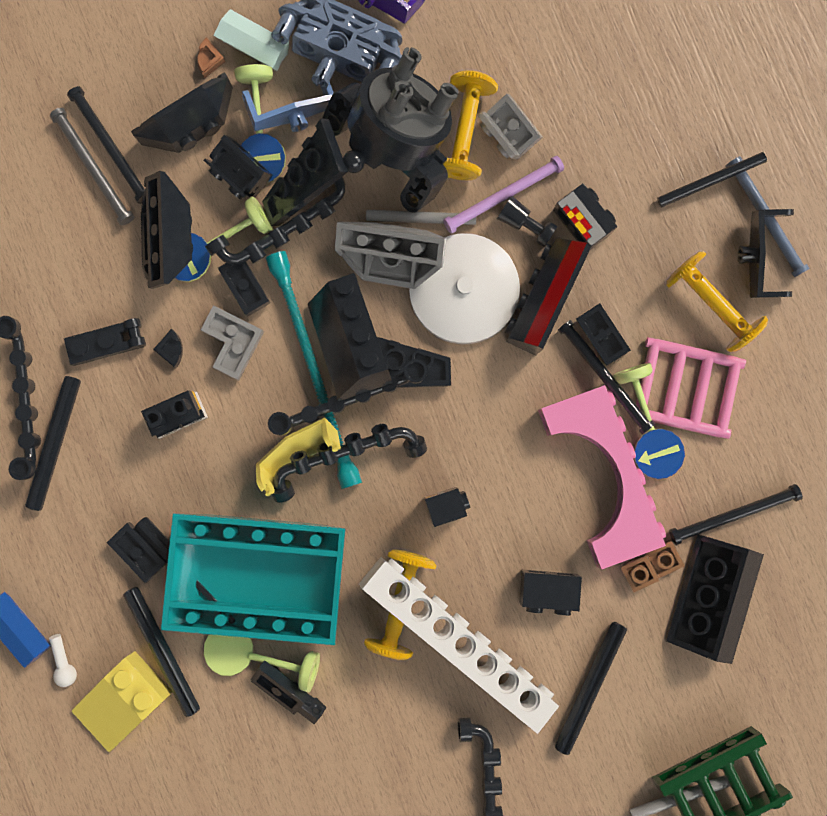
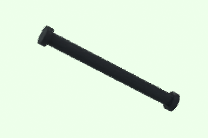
M80 86L73 87L67 93L68 98L76 103L135 193V200L138 204H141L145 188L85 99L83 89Z
M571 320L567 321L558 331L561 335H566L641 428L639 432L643 435L656 424L653 420L649 421L621 385L617 383L612 374L574 329V323Z
M793 484L788 487V490L678 530L676 528L670 529L669 534L673 543L679 545L684 539L791 500L795 502L802 500V492L798 485Z

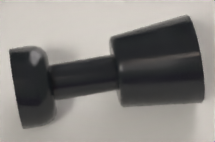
M511 196L497 220L518 230L522 226L526 227L538 235L537 243L545 247L558 226L551 222L543 226L529 217L531 211Z

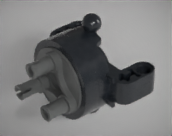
M406 47L398 64L393 68L374 70L364 78L361 84L353 82L335 92L329 100L322 119H329L335 136L348 129L351 133L349 146L352 150L347 151L343 156V162L348 172L359 173L367 164L373 169L384 165L401 170L410 179L401 192L400 201L407 211L416 213L435 199L448 178L447 170L443 165L447 158L439 149L451 131L452 115L450 107L458 97L459 92L450 83H443L438 91L428 81L414 74L413 72L421 61L422 56L417 49L411 47L409 51V47Z

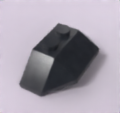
M224 72L217 78H213L152 115L141 123L140 127L133 129L131 133L143 146L176 153L192 149L196 146L197 141L205 136L216 134L220 127L225 124L233 90L228 76Z
M158 171L145 177L144 187L146 188L142 195L140 212L142 268L147 279V286L150 289L168 285L192 260L193 253L190 204L164 171Z

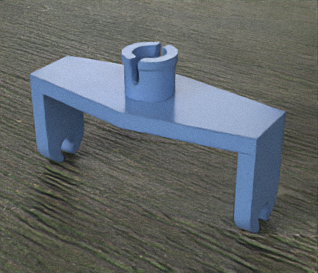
M329 82L327 88H321L324 96L294 102L261 115L257 114L248 90L242 91V98L254 131L290 123L291 130L298 132V126L301 131L308 127V122L305 118L325 111L334 92Z

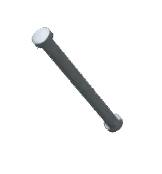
M57 108L50 113L51 120L59 125L118 216V223L120 225L130 223L134 219V215L131 211H127L66 118L67 113L65 109Z

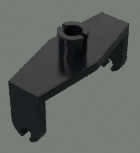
M794 209L756 210L751 213L749 246H739L738 254H746V256H738L739 264L749 263L750 298L792 297V291L763 292L766 258L764 217L794 215Z

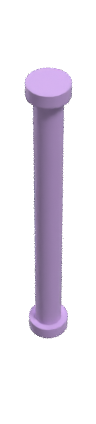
M554 156L548 164L452 218L446 217L443 219L445 227L452 234L457 231V227L554 172H562L564 165L558 156Z

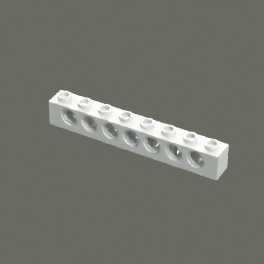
M380 557L359 583L360 587L538 734L559 707L551 699L554 694L542 683L536 687L530 682L533 676L521 666L517 670L509 664L512 659L500 648L496 652L488 646L491 641L481 632L477 631L473 634L469 631L467 627L470 623L458 613L451 616L445 611L448 605L439 597L434 595L431 599L423 592L426 587L415 577H412L409 581L401 573L404 571V568L391 558L387 562ZM395 582H401L402 591L397 595H390V586ZM416 601H424V608L421 612H411V607ZM439 619H445L444 628L440 631H434V623ZM461 637H466V645L461 649H456V641ZM483 655H488L486 664L477 666L478 659ZM504 673H509L508 680L503 684H499L500 676ZM530 691L529 697L524 701H520L522 693Z

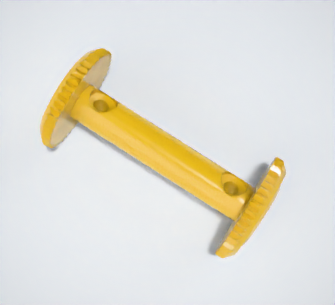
M465 70L455 73L450 78V84L454 85L457 90L464 92L452 157L447 158L443 165L447 170L448 178L474 180L481 175L482 169L467 160L480 96L494 95L497 92L498 85L487 74Z
M699 251L671 274L666 281V286L670 288L682 278L737 336L726 348L728 352H736L749 344L762 332L768 324V318L763 316L750 325L695 267L706 255L704 251Z
M391 550L388 552V557L403 562L404 571L401 574L409 581L412 577L416 576L419 567L436 569L435 562L423 555L404 550ZM397 582L394 595L402 591L401 582ZM390 612L383 639L367 638L364 641L369 651L384 657L407 660L413 655L412 650L398 644V638L401 635L404 623Z

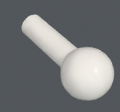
M56 634L49 637L57 667L53 674V680L60 687H68L75 682L77 672L72 665L68 664L61 635Z

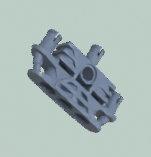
M300 0L293 4L289 3L281 6L278 10L281 17L271 33L275 41L279 42L281 36H283L281 44H287L295 26H297V32L292 37V51L319 63L311 80L316 86H319L322 80L321 88L328 87L334 71L362 82L369 73L374 71L377 63L381 64L379 69L393 68L398 64L402 56L398 47L402 44V35L397 29L335 0Z

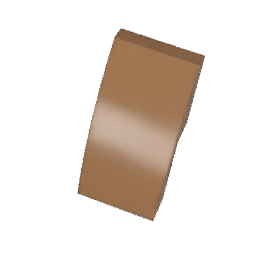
M671 539L665 542L666 546L637 556L621 566L633 592L660 581L659 578L685 567Z

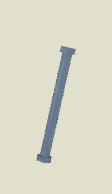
M739 156L731 162H729L728 164H726V167L738 163L743 159L741 158V156ZM745 171L736 175L737 180L755 209H769L748 173ZM764 217L766 227L793 269L792 275L796 277L810 269L807 264H803L775 217Z

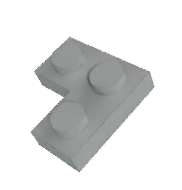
M214 305L201 328V331L225 342L213 368L240 380L264 331Z

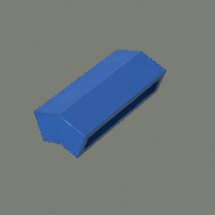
M6 592L0 595V640L25 668L51 648V645Z

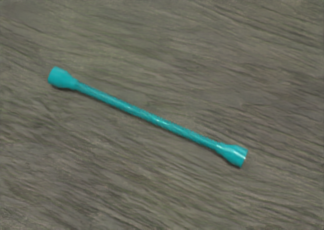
M280 251L270 254L265 258L269 271L277 280L279 288L282 289L288 311L290 312L292 322H294L293 326L296 329L295 332H297L296 335L299 339L298 342H300V348L304 352L303 356L306 359L305 362L308 366L307 369H309L310 378L313 379L312 383L315 386L314 389H316L318 402L323 404L328 402L329 398L327 397L328 394H326L327 391H325L326 388L324 387L321 374H319V367H317L318 364H316L317 361L315 360L311 344H309L310 340L307 337L308 334H306L307 331L305 330L299 307H297L298 304H296L295 294H293L294 291L291 287L292 281L290 278L291 265L286 251ZM333 412L323 415L338 431L339 428H337L338 425L336 424L337 421H335L336 418H334ZM338 431L340 446H342L344 442L340 438V431ZM347 455L339 458L337 461V477L341 489L362 483L359 470L351 461L350 456Z

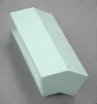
M231 9L220 20L213 35L257 61L272 67L275 71H278L282 61L288 55L289 41L287 44H281L282 37L279 42L275 41L271 31Z

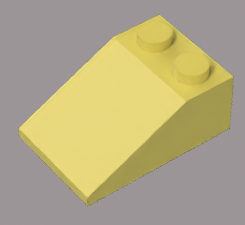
M134 651L114 667L77 704L72 713L102 746L110 752L173 692Z

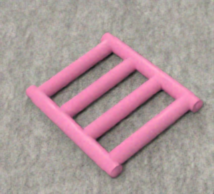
M647 337L645 347H648L645 363H651L653 371L651 375L642 378L640 383L646 404H648L659 351L675 354L663 413L649 410L653 422L729 439L731 429H728L739 373L740 369H744L746 360ZM686 357L702 360L690 419L674 416ZM713 363L729 366L717 426L701 422ZM637 399L636 405H637L638 408L641 410L640 405H639V402H638V399Z

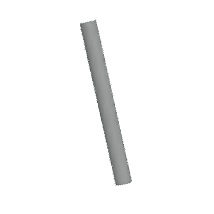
M367 210L366 221L444 224L443 219L448 216L452 218L459 213H411L409 211ZM476 217L464 224L476 225Z
M725 775L709 780L714 792L730 787ZM699 785L683 790L687 801L704 796ZM668 795L629 809L631 816H649L677 805L673 797Z

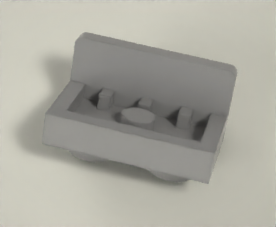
M510 94L503 96L487 112H481L478 115L482 121L480 124L481 128L489 137L493 135L499 142L497 148L506 158L510 156L512 159H519L543 138Z

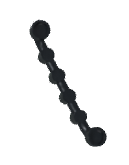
M341 177L334 183L335 190L331 195L320 200L282 226L274 229L260 240L250 244L239 253L232 254L226 249L230 243L224 235L208 243L205 248L211 256L217 254L223 262L230 265H239L249 259L254 264L267 255L264 250L271 245L278 249L289 242L290 239L287 235L297 230L300 235L313 226L310 221L317 216L324 220L336 212L333 206L338 204L344 197L346 192L345 181Z
M1 316L0 337L12 340L13 351L10 353L9 360L15 366L16 374L12 388L18 393L19 403L15 410V416L21 422L22 432L18 438V444L24 451V457L13 459L9 464L8 470L12 478L27 480L33 477L36 472L35 449L41 444L40 436L33 431V421L38 417V410L31 406L30 394L35 390V383L33 380L28 379L27 367L31 365L33 358L29 352L25 351L19 321L10 316Z
M410 360L406 363L403 373L395 376L390 375L393 382L391 384L342 401H338L335 395L330 397L328 402L315 407L306 406L301 412L292 416L283 412L273 413L268 419V428L275 435H286L294 426L305 422L315 423L319 417L331 412L341 413L346 406L357 402L367 403L372 396L382 392L393 393L398 386L408 382L420 383L426 378L427 367L421 360Z
M378 424L371 429V436L361 438L359 433L347 435L344 438L345 445L340 446L341 448L336 452H333L332 446L328 447L325 442L317 447L318 454L309 457L305 451H297L291 455V463L280 467L275 473L272 497L275 502L283 503L294 496L295 491L291 482L285 480L291 474L302 475L309 472L312 467L321 464L326 466L332 465L339 458L347 455L359 456L365 452V449L374 446L386 447L391 444L392 440L398 438L406 439L403 442V447L408 457H420L427 451L425 439L423 436L416 435L409 428L397 427L388 429L386 424Z
M458 718L459 742H472L473 735L480 737L482 740L483 816H503L502 807L496 806L495 795H502L501 778L495 777L494 766H501L500 749L494 748L492 735L487 728L479 724H472L470 718Z

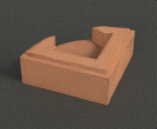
M206 37L199 46L197 59L198 68L204 78L226 62L224 57Z

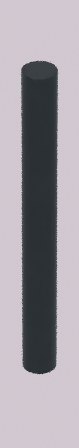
M764 152L758 153L657 197L658 203L662 208L766 163L767 157Z

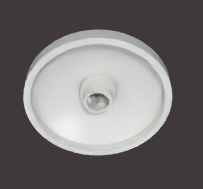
M454 234L444 237L446 238L443 267L416 289L409 288L413 311L420 323L431 334L444 341L455 344H473L487 340L505 327L517 307L520 284L516 267L509 255L498 244L485 237L474 234Z

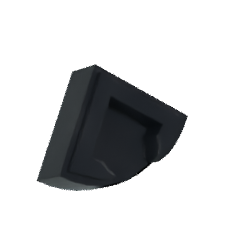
M170 329L153 349L174 368H177L183 356V345L179 335L173 329Z

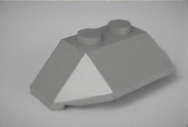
M337 222L335 251L344 258L362 280L416 289L443 267L446 238L427 230L375 222Z

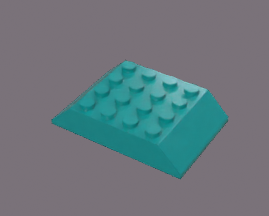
M173 513L161 630L335 645L346 528L314 523L211 514ZM198 580L217 601H208L196 588V581ZM231 616L236 620L233 624L228 622Z

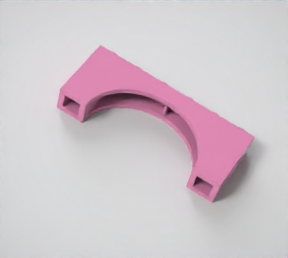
M605 385L538 410L547 436L567 433L587 439L603 452L614 471L617 483V502L614 513L609 523L600 533L586 540L595 565L600 569H605L666 546L663 538H666L664 527L661 522L656 521L653 513L656 511L655 503L650 495H646L643 487L646 484L645 477L641 469H637L633 460L636 458L634 448L630 442H626L623 432H626L625 424L620 416L617 417L613 408L616 405L614 395L610 390L606 389Z

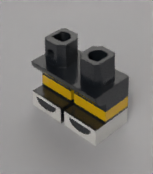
M189 390L141 411L151 436L156 435L159 439L183 429L182 427H187L208 418L198 393Z

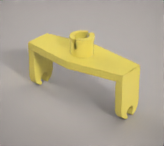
M323 418L286 436L256 463V482L261 491L265 490L266 496L272 495L274 493L273 478L280 467L291 463L290 457L297 451H305L309 457L317 454V447L324 442L328 447L332 446L333 452L338 451L341 448L338 431L326 418Z

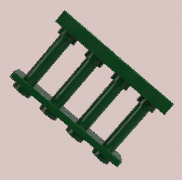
M752 726L652 777L657 789L664 797L668 795L673 797L682 816H694L683 793L684 787L693 782L698 783L713 816H761V814L771 809L783 807L786 801L793 798L791 792L782 784L774 785L758 753L760 748L767 745L762 733ZM743 756L749 758L765 790L749 798L733 766L734 761ZM718 769L723 770L739 802L738 805L726 811L723 810L708 780L709 774Z

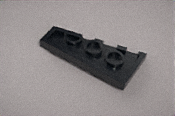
M320 118L315 125L317 130L314 135L305 139L301 145L303 147L302 152L297 158L291 159L287 165L288 170L285 176L277 179L262 202L271 226L283 224L348 173L329 119Z

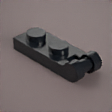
M128 319L122 323L64 338L70 365L76 366L145 347V338L141 337L139 329L142 327L140 319ZM129 332L130 340L124 341L123 333Z

